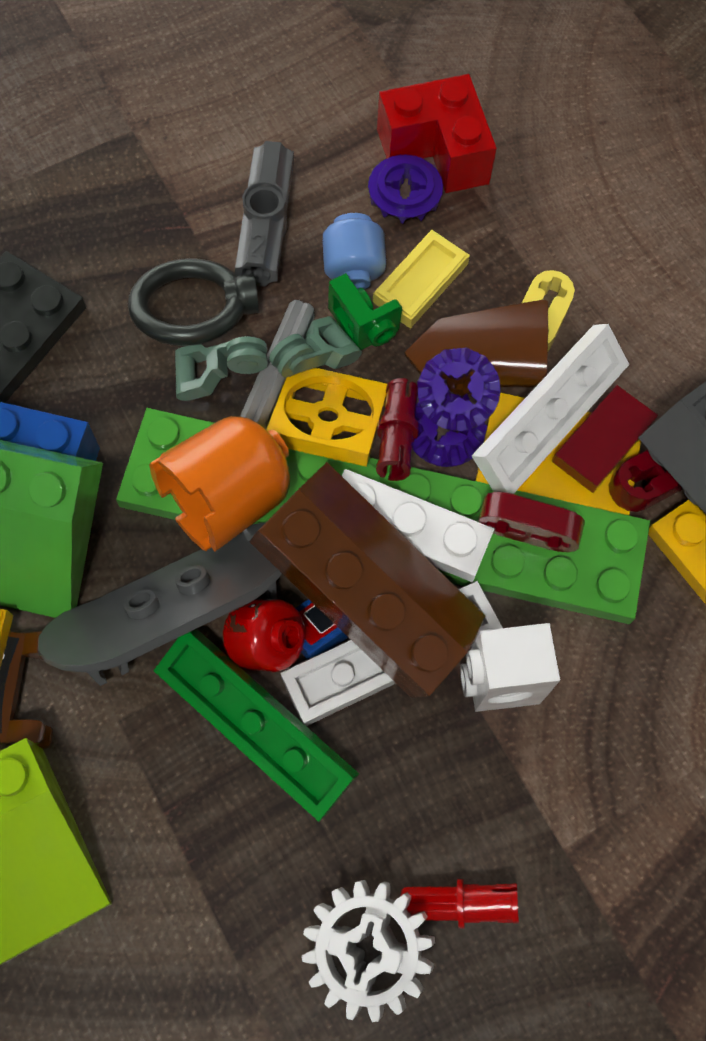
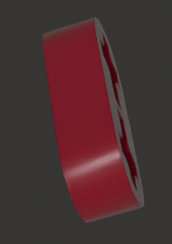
M648 450L624 462L611 477L608 485L613 501L619 507L632 512L645 510L683 489L668 471L665 472L662 466L652 459ZM630 479L637 483L645 479L648 484L644 489L641 487L633 489L628 481Z
M492 492L485 496L478 519L479 523L494 528L493 534L558 552H574L578 550L585 525V520L582 516L573 511L504 492Z

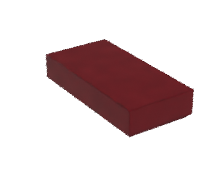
M616 385L555 454L552 462L590 492L594 493L640 440L638 437L652 426L658 414Z

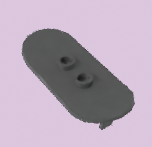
M265 523L249 526L215 552L212 547L207 551L201 549L96 600L63 612L49 622L39 635V655L47 664L58 669L87 672L102 686L107 683L103 670L118 666L121 675L129 672V661L252 602L263 593L269 599H277L276 580L282 573L249 542Z

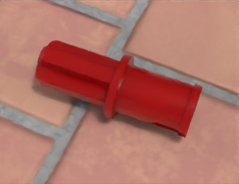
M457 879V887H404L401 889L400 896L407 892L412 896L410 904L406 909L408 913L412 916L416 913L425 912L428 916L425 921H458L459 929H465V923L498 922L519 924L517 883L478 885L464 884L463 879Z

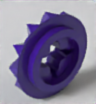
M413 155L389 157L381 161L370 174L368 190L371 206L379 207L384 218L389 215L398 217L402 224L407 218L413 217L422 221L427 212L436 211L443 192L442 178L438 170L423 158ZM404 178L408 179V185H410L411 190L407 199H402V196H400L401 184L404 183Z
M467 347L444 349L440 354L426 362L417 381L419 404L426 416L436 425L451 431L470 430L484 423L495 411L500 398V380L494 366L486 356ZM471 371L474 372L470 377L471 381L467 388L472 394V398L477 402L473 404L469 400L465 401L458 397L453 402L450 401L446 407H443L442 405L446 402V397L450 390L441 376L445 374L448 378L452 377L459 381L464 375L467 377Z
M449 391L446 397L447 400L442 406L446 407L450 401L453 402L458 397L465 401H470L468 394L459 396L451 394ZM418 402L416 404L415 419L419 424V433L417 439L414 438V442H412V450L421 459L436 466L453 467L462 465L473 459L472 455L484 443L488 425L484 422L478 427L459 431L458 433L450 430L437 441L438 425L426 416Z

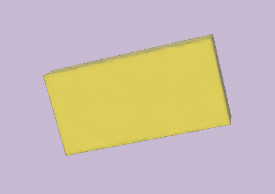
M431 230L373 293V303L380 307L397 299L402 306L400 322L411 329L468 265L470 255Z

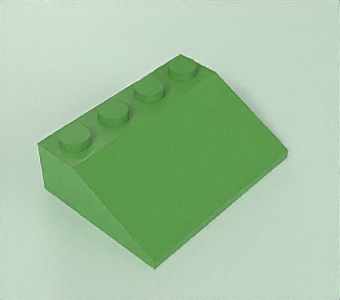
M0 440L1 606L53 618L77 607L102 472V462Z

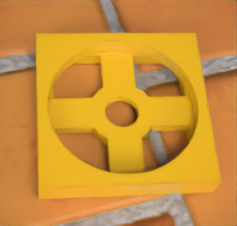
M313 368L291 377H286L266 430L276 431L282 437L288 449L367 467L377 433L379 419L381 420L386 402L387 384L319 368ZM303 387L325 392L323 400L316 403L293 398L296 391ZM351 397L367 401L372 410L371 415L367 416L347 411L343 406L345 398ZM322 411H332L337 414L338 418L328 422L322 420L318 415ZM288 418L307 422L312 430L311 435L296 428ZM343 431L356 433V435L348 438L332 440L333 436Z

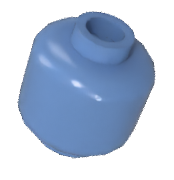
M347 213L336 217L334 223L330 224L323 232L325 274L333 280L346 273L357 289L360 287L363 289L368 288L371 285L370 282L378 279L385 272L386 268L385 234L380 225L373 222L368 215L362 213Z

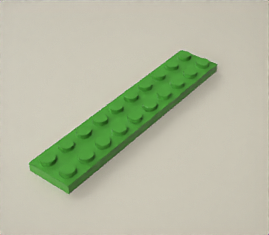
M146 408L116 498L119 507L173 520L183 512L171 493L163 498L159 495L151 477L149 464L159 458L162 453L214 423ZM288 449L289 457L286 460L290 472V487L287 496L279 505L253 524L266 523L326 462L341 476L345 469L477 522L484 498L488 493H492L493 490L486 483L411 467V473L406 479L390 481L388 480L390 465H387V473L384 478L377 474L376 465L378 459L369 457L367 467ZM516 491L514 495L561 507L582 516L585 520L579 549L574 552H558L492 534L473 583L478 581L481 589L486 592L631 624L636 616L650 520ZM438 569L452 584L465 587L472 583Z

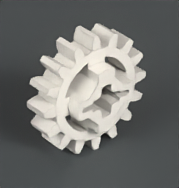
M366 880L355 882L353 898L350 897L343 887L332 891V897L336 907L333 908L324 903L317 905L314 912L322 921L321 926H309L304 929L303 935L316 942L315 949L302 955V962L309 964L317 963L319 972L309 981L311 988L326 984L330 991L324 1005L330 1008L340 999L346 1001V1018L353 1020L358 1015L362 1007H367L371 1021L379 1022L383 1017L384 1004L386 1003L396 1015H399L406 1008L402 992L405 991L410 996L418 998L424 990L421 982L415 977L416 973L430 974L434 968L433 962L421 957L423 950L435 944L434 936L420 935L418 927L423 924L428 916L425 912L416 913L412 916L408 913L406 909L412 897L408 892L395 901L390 899V883L385 881L379 884L375 894H370ZM366 907L365 913L362 914L360 925L356 928L337 926L340 919L350 910ZM391 916L402 928L407 945L398 942L389 926ZM373 929L371 935L374 937L373 947L381 951L382 955L372 960L365 970V951L356 947V943L368 937ZM332 955L337 956L347 973L346 981L337 971ZM385 971L391 974L398 972L402 974L400 979L392 986L379 991H371L377 975Z

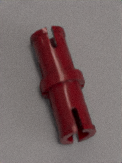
M405 378L393 379L387 384L384 415L381 417V420L379 419L377 425V434L381 439L376 471L380 477L384 478L387 473V465H390L388 476L390 481H400L409 477L411 473L412 442H414V438L417 439L419 433V424L415 419L418 386L412 381L409 384L408 395H406L408 379Z

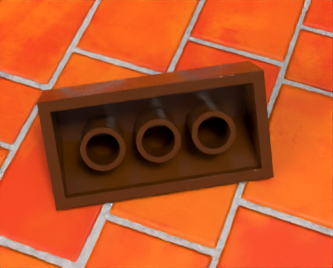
M328 462L307 480L249 541L411 698L430 696L468 653L485 618V615Z

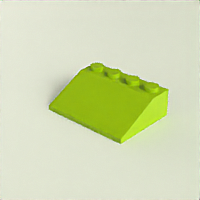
M27 738L0 751V965L112 904L44 750Z

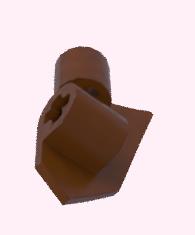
M537 300L440 318L404 352L405 357L421 375L426 362L440 354L444 349L467 347L487 357L498 373L500 387L535 388L547 375L548 301ZM471 371L467 377L464 375L459 381L452 377L448 378L445 374L441 376L443 379H447V387L451 392L461 396L468 394V397H472L467 386L474 372Z

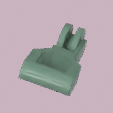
M331 316L312 321L305 334V339L300 334H292L280 341L270 353L269 361L278 369L281 376L291 377L297 373L322 365H327L333 369L350 365L359 359L362 351Z
M244 336L208 348L202 344L178 348L175 351L176 398L182 401H189L211 395L221 378L228 377V368L240 374H253L264 370L268 364V357L266 356L267 344L260 338ZM206 361V370L201 378L196 379L195 363Z

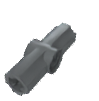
M265 141L263 145L254 147L248 188L245 189L242 196L244 214L235 275L254 273L256 286L266 287L268 283L277 281L283 238L288 230L287 208L294 166V151L284 147L281 142Z

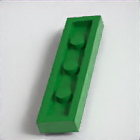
M194 629L178 637L153 670L318 822L329 813L358 777L359 773L199 630Z

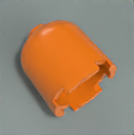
M230 416L219 420L162 453L159 458L149 464L151 477L159 495L163 498L171 493L183 512L175 518L176 522L189 538L204 551L212 547L215 552L279 505L287 496L290 487V472L286 460L289 457V450L286 443L276 431H267L257 422L245 417Z

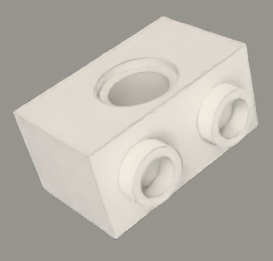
M550 623L479 632L472 649L466 654V663L460 665L463 694L465 697L473 696L475 712L538 705L560 682Z

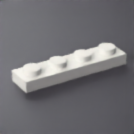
M609 324L593 325L472 455L493 492L514 494L630 365Z
M478 581L459 589L485 615L471 647H473L480 631L503 628ZM352 640L280 673L296 711L305 726L396 684Z

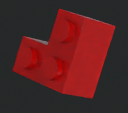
M470 74L379 91L377 131L386 159L396 155H413L423 159L433 157L436 168L442 178L445 194L490 184L497 148Z

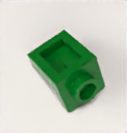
M346 273L329 281L328 309L340 327L360 350L371 345L375 347L381 346L396 335L400 328L402 306L397 299L374 309L367 292L361 287L357 289Z

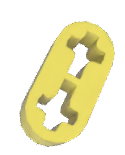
M554 270L538 274L532 281L522 303L543 300L544 295L549 290L557 292V296L548 308V351L566 317L575 292L570 278L562 272Z

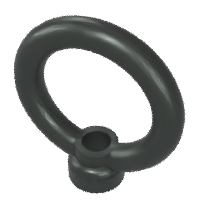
M197 258L177 259L162 263L144 273L131 289L128 299L130 317L142 333L165 344L188 346L215 340L229 332L239 322L243 314L259 313L254 273L237 276L230 269L219 263ZM183 278H200L218 284L225 291L226 305L219 314L202 323L174 325L154 317L149 311L148 301L155 290L168 282Z

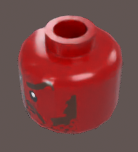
M256 598L228 614L223 629L224 647L229 658L240 667L267 672L285 670L296 662L303 650L305 625L300 612L291 603L280 599Z

